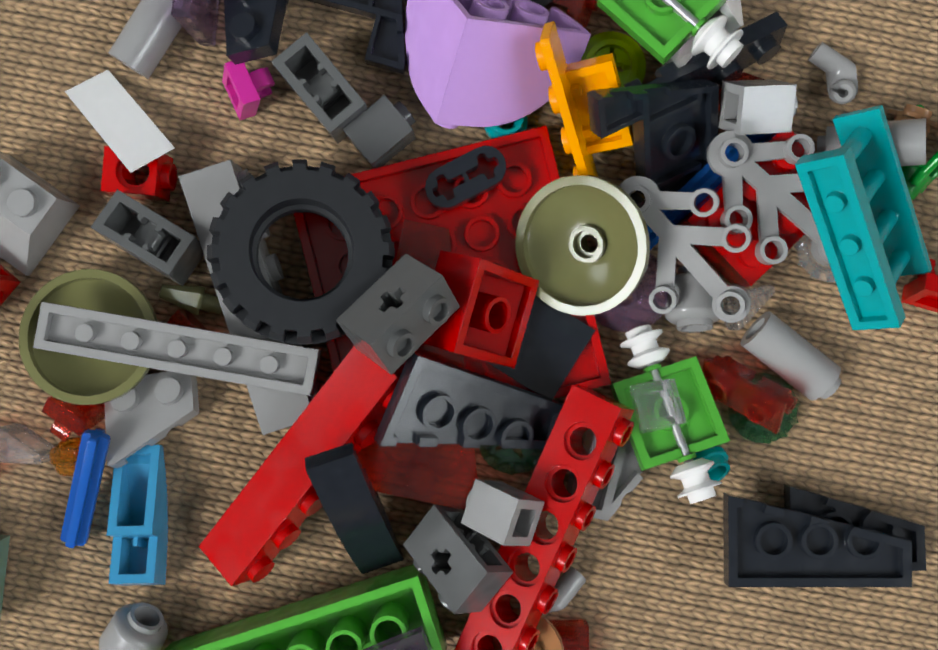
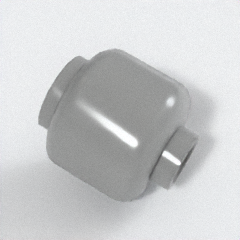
M685 266L678 268V274L675 276V290L678 293L679 300L676 307L671 312L665 314L666 320L676 325V329L680 332L695 333L711 330L713 323L720 320L712 310L713 298ZM663 291L664 307H668L672 303V297L669 293Z
M142 602L122 606L116 610L100 636L99 650H160L168 636V626L164 616L157 607L149 603Z

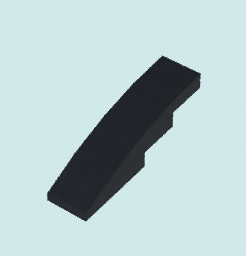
M351 442L306 457V472L339 539L359 571L365 574L403 561L402 551L379 494L374 490L366 468L362 467L353 443Z

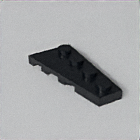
M723 492L724 583L728 587H912V541L904 537Z

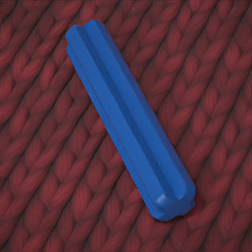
M96 428L95 430L87 429L82 433L60 539L65 542V546L68 548L84 546L88 542L111 440L110 436L101 428Z

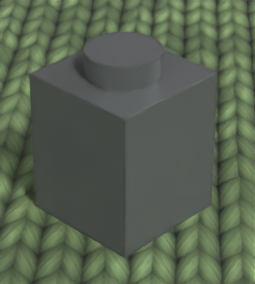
M383 95L343 128V131L374 169L385 165L416 139L414 130L411 127L416 121L400 101L393 105Z

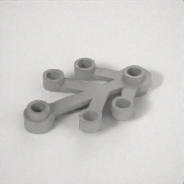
M734 130L725 131L717 135L708 146L707 161L712 171L722 177L724 211L720 217L721 227L731 225L729 218L733 211L741 214L745 226L750 228L752 225V213L747 207L743 206L744 180L756 191L759 239L755 246L757 260L764 265L781 263L787 257L788 246L779 237V211L812 240L811 254L813 258L822 265L830 266L811 211L791 194L804 192L798 173L769 175L756 163L784 159L787 163L795 165L801 157L793 154V142H799L803 146V156L814 154L815 144L812 138L806 134H797L786 141L752 143L746 135L735 134ZM727 146H733L738 150L739 158L736 162L730 161L726 157L725 150ZM740 229L729 231V234L733 235L743 233ZM769 242L774 243L778 250L774 259L768 258L765 254V246Z
M634 176L624 180L619 187L629 196L636 190L644 194L645 204L639 209L644 216L646 224L659 237L656 285L649 295L651 309L659 314H667L678 304L679 297L675 290L676 262L678 259L713 298L712 310L716 317L727 323H735L744 319L751 307V296L747 289L739 284H726L693 245L723 246L729 252L739 253L744 251L751 243L752 234L750 229L741 223H734L728 227L674 225L661 210H691L699 217H708L719 208L720 199L718 194L710 188H701L695 192L660 191L653 180L644 176ZM702 193H707L713 198V207L709 211H701L696 206V198ZM733 229L742 230L746 235L745 243L738 247L729 244L727 240L729 231ZM660 291L669 293L672 297L671 305L668 307L658 305L656 294ZM728 296L737 298L740 302L739 310L732 313L725 311L722 307V300Z

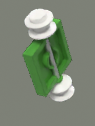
M597 0V6L663 65L692 36L694 39L691 54L696 56L705 52L709 55L710 58L707 64L709 70L718 64L725 68L736 58L744 46L739 41L743 35L742 29L731 34L725 29L726 15L710 19L727 0Z
M650 324L642 325L626 332L627 340L622 342L620 347L632 350L634 357L627 365L643 369L644 373L613 383L610 386L615 401L635 410L630 421L634 422V427L629 440L641 471L674 460H677L678 463L684 462V464L675 467L670 475V479L681 480L684 490L677 497L687 496L689 503L693 504L717 496L714 486L722 484V481L711 480L708 474V470L714 465V461L705 458L693 459L697 457V452L727 443L730 439L697 356L662 367L660 362L670 352L669 348L659 347L656 339L663 331L662 329L652 330Z

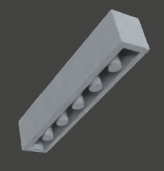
M232 160L178 176L210 274L213 271L211 263L207 260V245L212 243L213 235L209 231L213 217L219 218L223 210L220 203L226 194L230 192L234 195L241 188L239 181L250 174L248 169L242 170V167ZM268 228L259 244V267L267 283L282 294L278 280L284 278L283 271L276 254H269L265 238L270 237ZM215 289L230 334L280 342L263 336L244 325L239 318L229 311L222 302L221 294ZM306 344L297 345V346L307 347ZM317 380L314 395L312 396L246 385L262 435L292 426L321 389Z

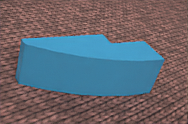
M146 445L128 457L127 464L113 469L106 535L113 537L108 584L133 586L165 585L168 501L164 450L162 445Z

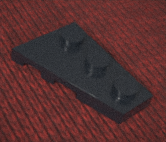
M784 484V508L904 537L912 541V571H926L925 526L907 519Z

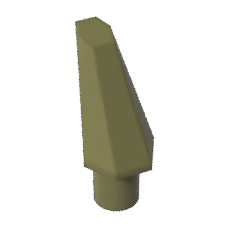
M162 284L160 298L195 315H199L200 310L219 315L223 313L218 296L205 293V287Z

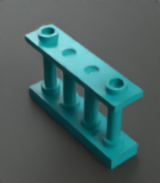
M883 105L836 115L832 120L841 148L804 155L795 164L852 330L900 328L906 316L895 284L900 276L925 274L927 272L930 273L932 270Z

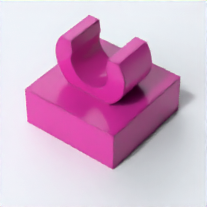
M230 61L224 65L222 82L239 120L255 116L260 99L271 95L272 90L270 87L275 85L268 67L249 73L245 63L235 65Z

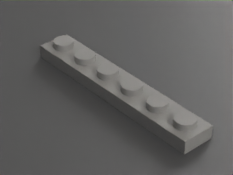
M41 302L33 348L308 396L314 395L321 355L320 349L48 302Z

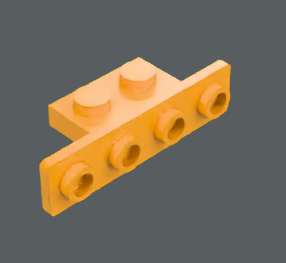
M555 22L544 23L540 41L535 43V53L540 70H548L552 85L548 88L549 101L553 113H560L564 127L561 128V140L566 154H573L576 164L573 167V176L590 175L598 177L592 154L632 146L634 141L631 125L602 139L590 130L587 92L597 89L621 87L614 55L610 53L567 64Z

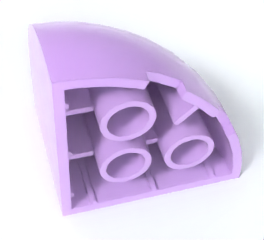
M407 0L405 48L410 79L416 95L434 123L448 129H455L458 126L491 127L507 124L531 114L549 101L548 88L552 85L548 70H540L535 53V43L540 41L544 23L555 22L567 64L581 61L591 34L560 9L551 7L549 12L543 6L530 0Z

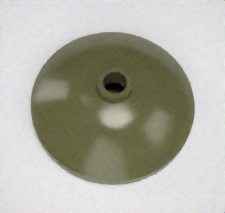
M568 176L550 182L541 188L525 206L516 231L518 265L523 275L539 280L536 295L552 308L567 314L580 316L608 311L624 302L636 290L646 272L650 254V241L644 216L635 201L616 184L596 176ZM589 235H593L597 239L598 245L596 250L590 249L587 244Z
M75 270L52 279L30 300L20 323L19 350L22 362L29 376L47 394L71 404H102L113 401L130 392L148 373L150 368L33 348L41 302L157 321L155 312L147 297L129 280L103 270Z

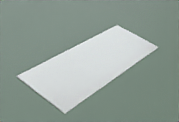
M109 70L65 91L130 173L175 149Z

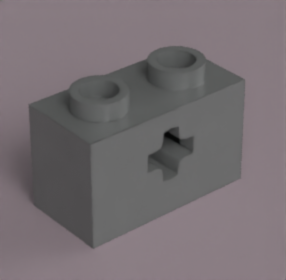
M307 32L271 61L284 80L337 143H340L347 137L343 128L368 108L358 93Z
M118 189L91 226L93 230L106 240L181 286L186 283L204 256L200 241L195 236Z
M405 254L340 315L336 321L357 350L392 375L448 320L460 305L443 275Z
M433 505L403 545L412 556L416 569L429 579L438 592L440 602L447 609L452 611L453 614L481 612L513 574V570L484 535L461 524L464 514L461 506Z

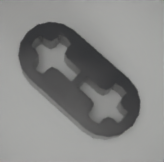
M482 146L437 168L426 180L425 191L428 200L434 207L448 211L494 189L502 182L505 176V158L496 148ZM484 157L487 162L495 160L498 164L493 169L494 177L492 179H487L484 174H480L472 179H469L467 175L478 168L479 158ZM445 178L448 183H452L462 178L464 183L453 189L454 198L447 201L444 195L436 197L433 194L438 189L437 181L439 179Z

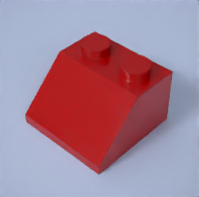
M440 250L435 271L443 275L460 307L424 344L515 369L539 280L482 258Z

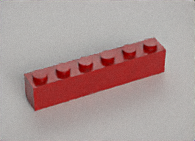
M353 346L198 546L230 586L248 581L255 583L267 576L275 565L273 559L277 554L290 546L301 533L299 527L305 519L323 507L306 472L305 458L351 442L358 454L362 448L368 447L375 441L374 436L405 366L404 364L391 375Z

